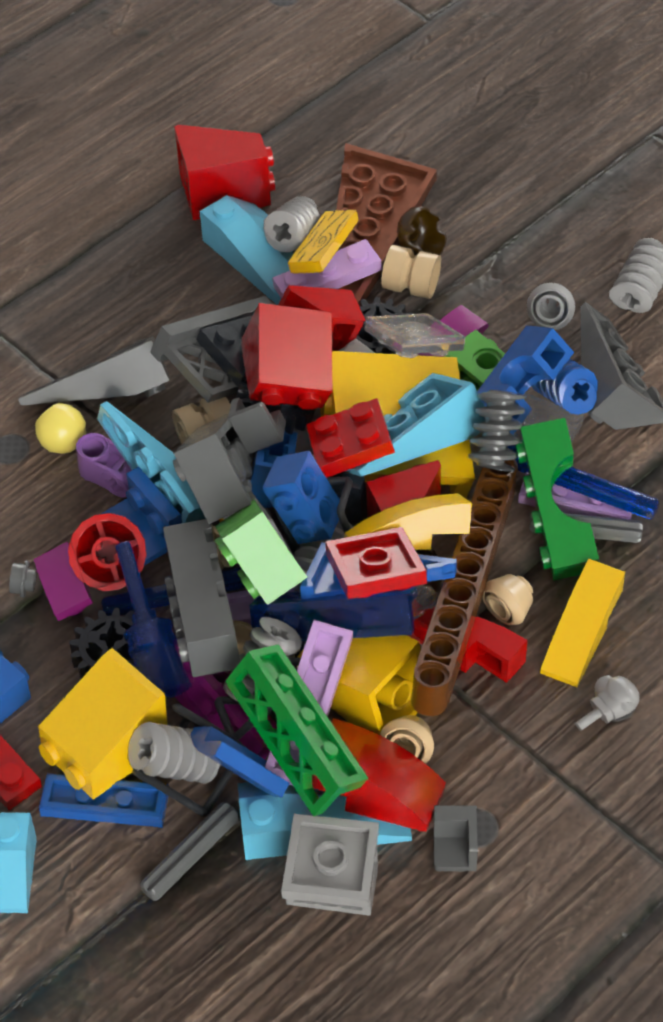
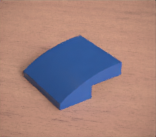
M212 726L193 728L190 735L195 748L199 752L267 794L278 798L283 797L289 782L266 769L267 761Z

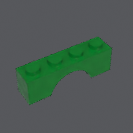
M560 418L522 426L520 428L521 440H519L518 444H515L519 464L526 462L529 475L523 476L527 499L533 497L535 499L537 510L531 511L535 534L542 533L545 546L539 547L543 569H551L553 581L581 575L588 559L599 562L591 523L577 521L568 517L558 508L552 497V489L562 473L573 466L574 452L566 419Z

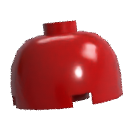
M114 513L96 514L83 521L72 534L68 547L69 563L76 577L89 587L101 591L120 590L132 583L143 570L147 556L145 538L138 526L127 517Z

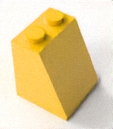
M345 607L328 623L353 631V639L331 709L349 723L380 735L383 727L388 722L405 715L416 716L418 713L411 705L414 669L421 651L420 642ZM304 649L301 651L300 655L297 658L302 657Z
M111 648L38 726L41 741L39 745L40 754L49 765H57L64 772L73 788L76 790L82 788L94 800L111 788L117 781L124 779L133 772L129 762L128 747L134 730L147 722L168 725L165 693Z

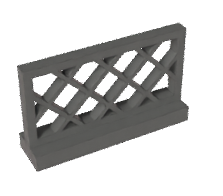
M266 296L164 325L161 327L150 353L158 362L169 359L208 403L236 394L239 387L233 383L223 370L204 365L205 360L213 363L216 362L198 343L196 338L201 329L252 316L259 303L272 305L273 303ZM189 354L198 357V363L185 359L183 355ZM203 377L219 381L221 386L212 388Z

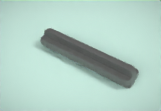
M564 513L577 521L591 523L594 539L634 543L641 541L643 525L640 520ZM530 515L529 529L532 533H535Z
M227 802L220 803L141 881V890L153 901L159 900L238 821L236 809Z

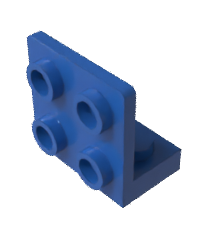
M137 467L126 473L128 483L127 499L101 514L114 513L127 517L138 526L145 538L147 556L144 565L167 553L163 527L182 524V518L172 503L141 468Z

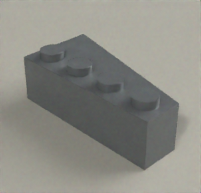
M229 413L197 428L174 452L176 457L173 460L175 471L181 481H188L208 524L251 505V497L248 492L252 491V484L249 479L245 480V478L252 476L250 462L253 461V453L249 454L228 419Z
M203 519L163 527L172 574L164 578L181 663L190 662L193 677L233 670L240 663V656L211 523L208 524L207 520Z

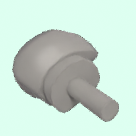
M607 675L599 678L594 686L595 697L590 700L594 710L575 722V725L582 731L599 718L605 723H609L613 719L616 720L631 713L639 703V691L630 680L623 676L611 677Z

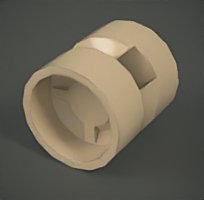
M391 245L383 266L382 288L396 292H402L408 288L411 295L431 299L439 280L441 256L423 251L414 255L413 250L410 248Z
M224 397L209 403L205 399H201L200 406L198 407L191 403L173 410V423L181 444L197 428L228 414L231 406L228 399Z

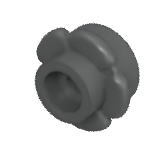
M25 560L24 564L13 563L10 574L9 592L20 594L22 598L26 597L27 591L34 592L36 586L37 569L29 568L30 562L28 560Z

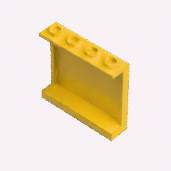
M332 351L333 391L324 407L320 408L321 417L333 415L349 409L359 402H368L378 398L384 416L386 414H392L393 416L401 408L398 401L403 395L430 374L436 373L460 379L457 357ZM465 440L461 443L365 475V482L375 480L382 475H391L410 469L417 464H426L439 460L441 464V485H450L451 494L459 493L466 498L475 479L473 460L467 458L468 454L471 453L470 441Z

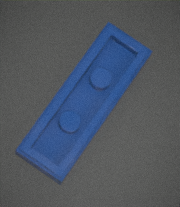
M47 773L39 812L40 816L163 828L169 796L146 782L120 780L93 800L82 788L79 790L73 788L65 775Z

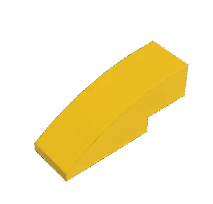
M459 493L434 495L410 500L365 519L345 532L344 538L403 527L415 550H431L432 534H470L472 503Z
M588 559L558 623L540 674L578 687L607 629L608 618L623 591L624 571Z

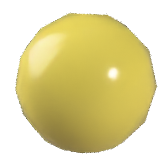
M57 403L47 409L36 420V437L41 446L51 453H71L76 449L78 440L83 435H86V422L80 411L73 406Z

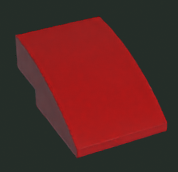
M333 718L331 723L369 778L361 788L340 794L347 797L345 811L426 832L434 816V806L439 805L444 794L446 782L432 768L398 744L375 732ZM312 775V788L326 791L318 777Z

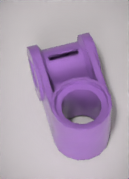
M98 433L83 435L76 443L78 469L81 477L107 489L118 497H126V491L128 490L126 473L132 470L112 440Z

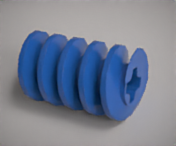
M569 359L554 380L538 381L532 385V388L567 412L579 415L587 413L594 408L597 401L598 381L593 372L576 361Z

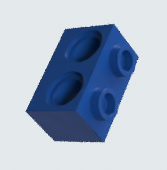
M310 451L276 457L262 489L296 542L303 544L331 539L339 521L337 507L340 499Z

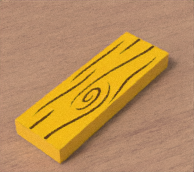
M325 211L288 261L290 272L293 274L323 272L359 221L357 211Z

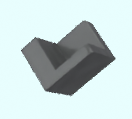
M239 397L232 400L228 419L249 454L283 441L286 420L280 410L269 413L263 402L245 408Z
M434 806V869L436 871H477V806Z

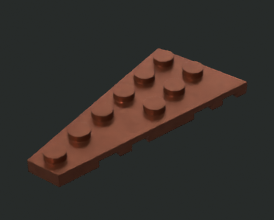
M345 143L344 162L342 164L341 184L336 211L356 210L359 221L338 250L366 239L382 261L381 271L338 288L352 290L359 307H361V300L367 299L383 271L391 245L398 246L399 244L397 226L400 218L410 208L421 207L437 180V169Z

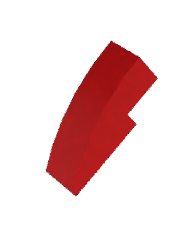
M407 605L403 609V633L423 645L435 607ZM476 616L460 670L466 673L474 663H477L507 683L526 662L528 640L505 627Z

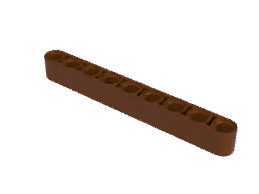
M515 459L505 461L506 464L514 468L513 472L482 467L471 500L470 534H460L452 556L453 559H457L455 578L444 580L414 669L411 705L415 711L422 715H440L448 707L514 498L518 463Z

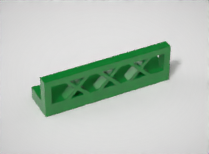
M279 644L249 651L225 682L313 817L321 815L340 794L361 788L369 778ZM248 673L255 684V695L250 694L242 681ZM267 707H271L277 715V729L273 728L268 721ZM290 741H294L299 749L300 763L295 762L290 754ZM312 775L318 777L326 790L320 798L312 788Z

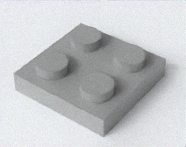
M294 814L281 890L282 899L369 908L379 837V823Z

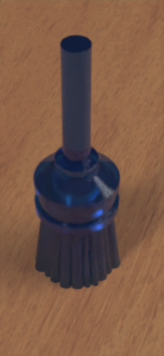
M128 541L119 543L115 548L135 612L131 617L133 625L123 634L125 641L128 642L129 656L134 660V667L165 693V699L179 696L189 690L192 684L175 647L178 642L176 635L172 631V620L157 617L156 611L150 609L131 543Z

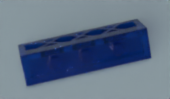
M417 586L407 590H393L373 594L367 598L347 599L345 594L301 599V592L293 591L284 593L268 605L260 595L249 605L252 629L255 627L262 628L259 622L261 617H270L294 628L299 634L301 641H307L314 620L353 631V638L412 635L415 631L412 602L418 594Z

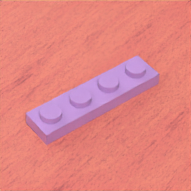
M314 620L297 672L328 717L353 639V631ZM290 741V754L295 762L300 763L299 749L294 741ZM270 751L265 768L289 782V785H292Z

